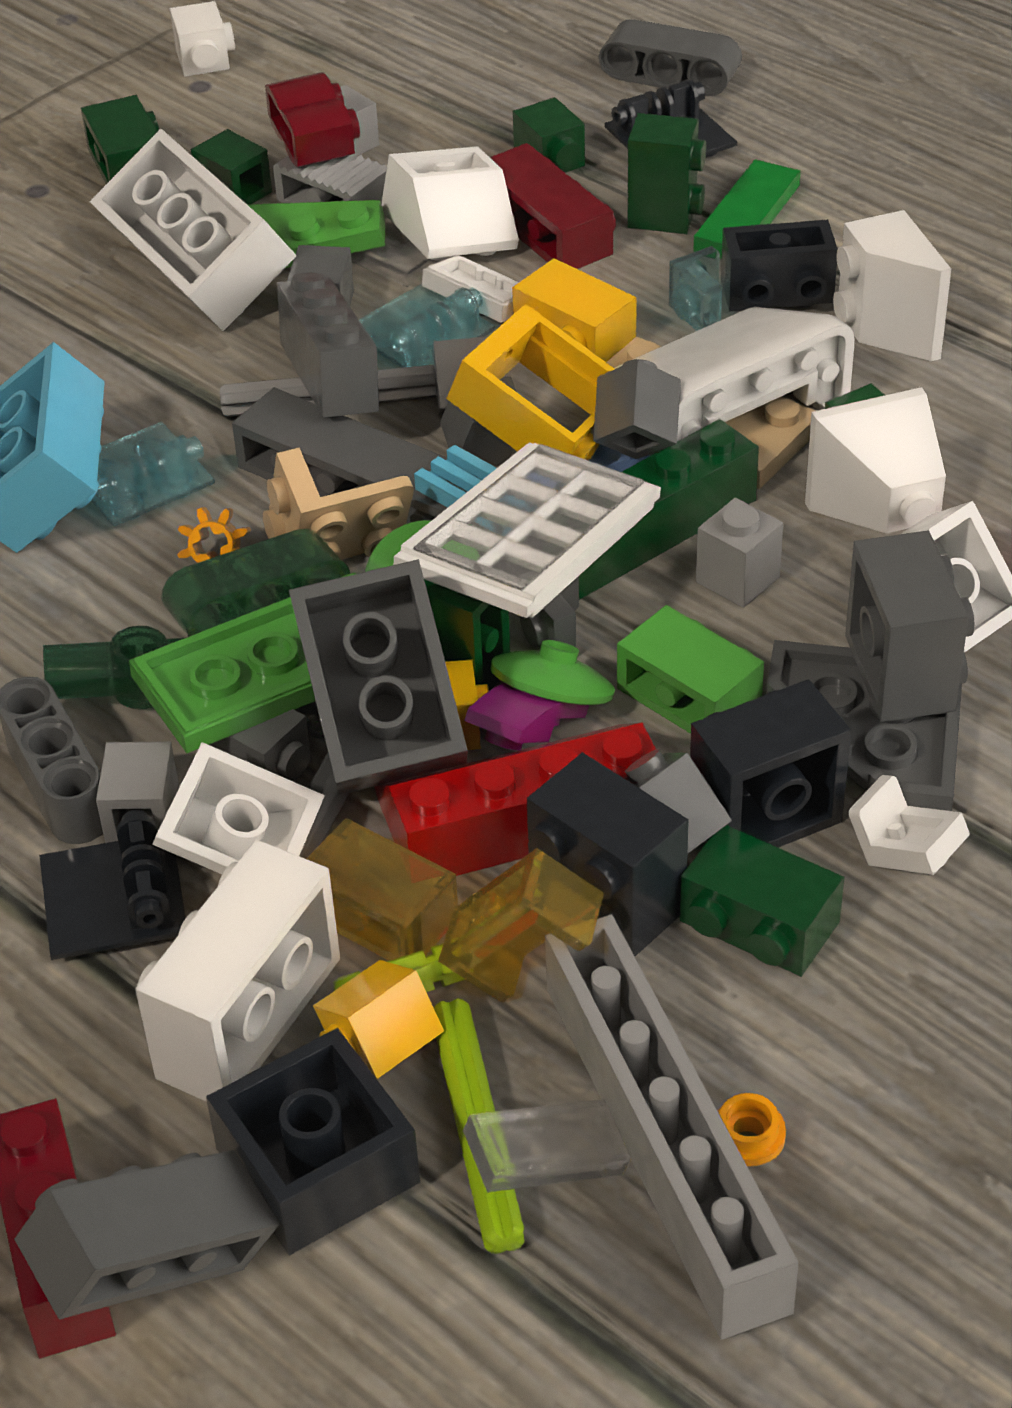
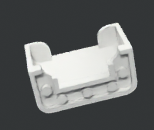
M753 307L635 359L651 361L657 365L658 369L681 379L677 441L718 419L727 422L792 391L793 395L806 406L813 404V407L818 411L825 409V402L850 392L855 339L852 329L833 315Z

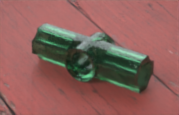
M138 625L118 631L112 637L111 642L43 645L44 680L52 686L59 699L115 696L119 703L132 709L153 708L131 677L129 660L184 638L166 639L165 635L158 629Z

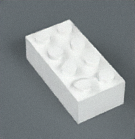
M162 129L90 201L129 242L222 331L241 315L248 305L297 256L262 217Z

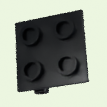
M691 79L670 85L669 90L666 87H661L657 89L656 93L648 91L632 98L620 100L618 106L612 108L613 120L604 123V127L627 149L628 138L638 113L699 119L698 140H706V157L737 146V141L699 108V101L705 99V90L701 82H693Z
M132 810L123 815L122 821L116 829L118 841L39 855L51 960L178 937L186 915L176 854L152 845L158 830L156 822L148 817L146 812Z

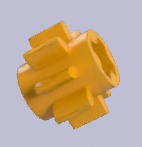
M206 507L197 509L199 525L196 527L191 525L179 526L178 531L189 538L188 548L181 550L177 555L178 558L192 556L199 563L196 568V577H203L210 567L217 566L219 574L225 579L232 575L229 560L235 558L246 561L250 558L251 555L246 550L240 548V538L250 533L251 529L250 527L236 529L230 523L233 509H224L219 519L212 520L209 510ZM209 526L214 534L224 533L227 537L228 544L220 548L222 558H219L214 550L205 552L202 548L201 541L209 537L207 528Z

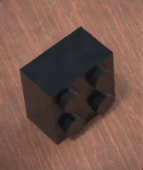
M809 679L781 690L771 691L762 697L722 712H715L704 719L691 723L690 757L732 821L727 826L779 848L842 823L851 729Z
M583 752L527 797L530 890L534 892L544 905L552 909L561 910L580 924L613 915L634 956L640 953L680 917L681 876L687 869L689 819Z
M338 1027L206 1096L217 1151L221 1153L235 1150L280 1223L273 1233L289 1256L420 1183L415 1129Z

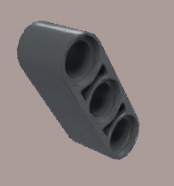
M631 19L620 22L601 48L598 58L603 71L617 80L669 89L670 85L691 79L693 82L699 81L702 83L705 96H715L722 93L741 64L742 52L737 42L731 37L722 34Z
M22 677L6 683L0 689V720L7 748L49 828L58 840L68 844H83L93 841L103 834L96 803L100 774L95 761L52 686L46 680L38 677Z

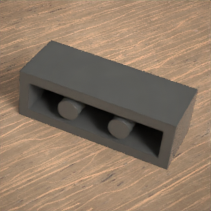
M230 1150L203 1157L198 1153H190L179 1157L170 1164L141 1169L139 1166H129L115 1172L110 1177L79 1183L76 1179H67L56 1183L38 1197L35 1202V1211L20 1230L15 1241L58 1319L242 1271L280 1223L235 1150Z

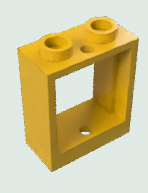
M525 304L462 360L446 399L517 452L528 443H536L589 461L600 445L593 441L597 377L615 368ZM518 363H521L588 412L590 416L572 433L500 379Z

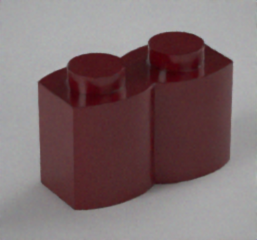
M324 72L265 84L269 119L278 138L283 140L288 156L296 167L355 154L354 139L360 138V126L356 112L353 108H346L339 84H331Z

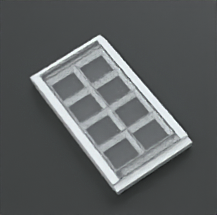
M528 443L401 545V551L394 556L393 565L419 559L424 579L519 616L533 618L653 509L654 502L660 498L661 487L543 444Z

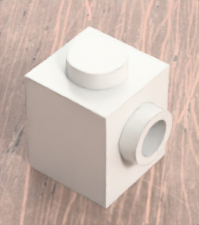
M216 2L170 8L175 48L184 77L230 69L227 51L235 50L232 26L230 22H222Z

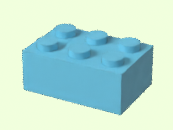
M54 342L0 385V542L16 553L33 540L45 538L54 529L56 523L74 508L81 509L85 507L95 496L99 485L97 476L99 454L101 452L100 437L102 417L104 415L103 397L105 381Z

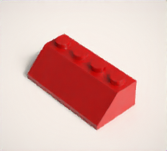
M643 722L619 724L524 748L519 751L516 750L468 762L467 764L375 786V790L410 885L413 888L528 858L527 797L582 752L622 778L629 780L625 770L636 760L656 750Z

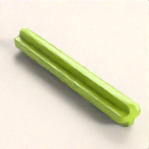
M460 998L450 1002L440 1001L433 1008L444 1032L438 1035L436 1040L484 1248L492 1254H499L506 1250L516 1251L525 1241L523 1234L524 1225L470 1006Z

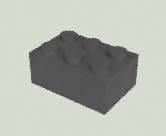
M419 559L289 590L339 795L467 764L468 750Z

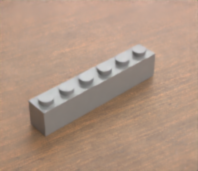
M613 915L545 935L547 991L720 1339L729 1338L794 1314L799 1262Z

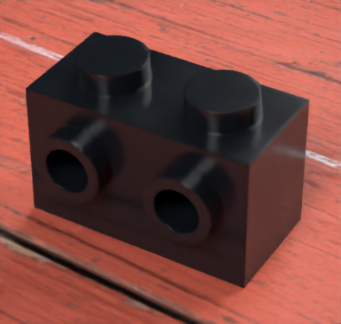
M828 219L723 228L721 283L728 310L741 311L753 307L778 308L790 306L806 308L815 304L833 303L838 248Z

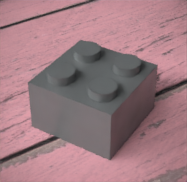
M929 530L854 541L845 636L880 722L956 711L959 684L966 683L968 676L967 660L964 653L966 637L973 635L975 623L969 599L967 597L960 598L954 585V571L949 556L946 554L940 555Z

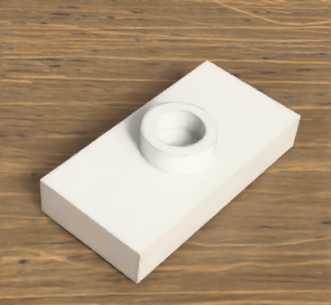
M460 255L423 269L422 286L462 304L464 310L483 314L500 323L508 320L513 315L512 287L519 282Z

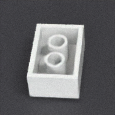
M256 839L238 862H232L225 869L216 890L199 911L194 910L186 917L178 937L159 960L148 964L142 972L135 989L155 1079L207 1102V1095L261 1067L340 960L329 868Z

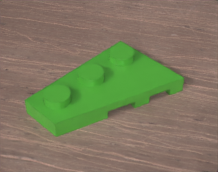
M380 200L247 204L267 222L295 254L298 245L350 247L351 253L385 246V215ZM294 259L285 268L292 267Z

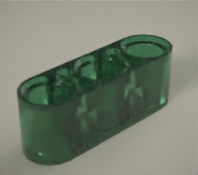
M304 528L184 567L167 579L162 589L161 599L164 607L189 637L290 597L289 590L337 579L350 574V570L320 535L314 530Z

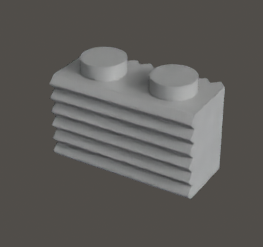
M356 154L296 167L287 155L273 166L277 201L281 203L380 200L382 203L387 166L379 164L377 160L371 161L369 157L365 160L361 154L358 157Z

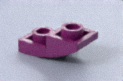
M502 683L470 706L464 721L487 730L484 737L486 741L503 748L519 751L522 749L523 743L549 742L553 728L559 725L561 718H586L589 705L571 704L542 698Z

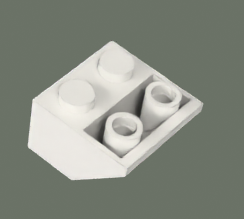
M479 147L389 154L381 203L383 212L427 259L444 261L457 255L477 254L489 256L493 255L496 251L517 249L519 239L503 170Z

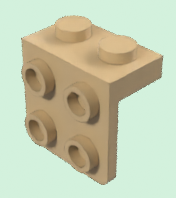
M300 447L276 453L274 476L272 479L267 480L270 506L269 510L263 512L265 531L272 545L280 544L291 574L309 569L313 572L326 571L349 557L363 553L370 557L377 544L387 534L405 525L414 487L408 476H400L320 497Z

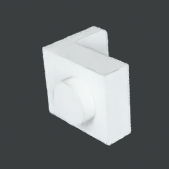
M881 775L849 810L850 820L869 866L934 875L970 835L962 812L907 806L895 776Z

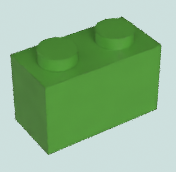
M665 605L617 643V689L690 734L691 723L704 719L715 712H722L762 697L764 661L754 656L747 649L738 647L707 629L697 620L690 619L668 605Z

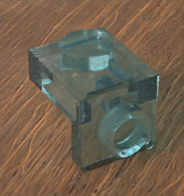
M713 246L669 261V306L675 310L681 320H685L696 331L721 321L722 285L719 284L720 253Z

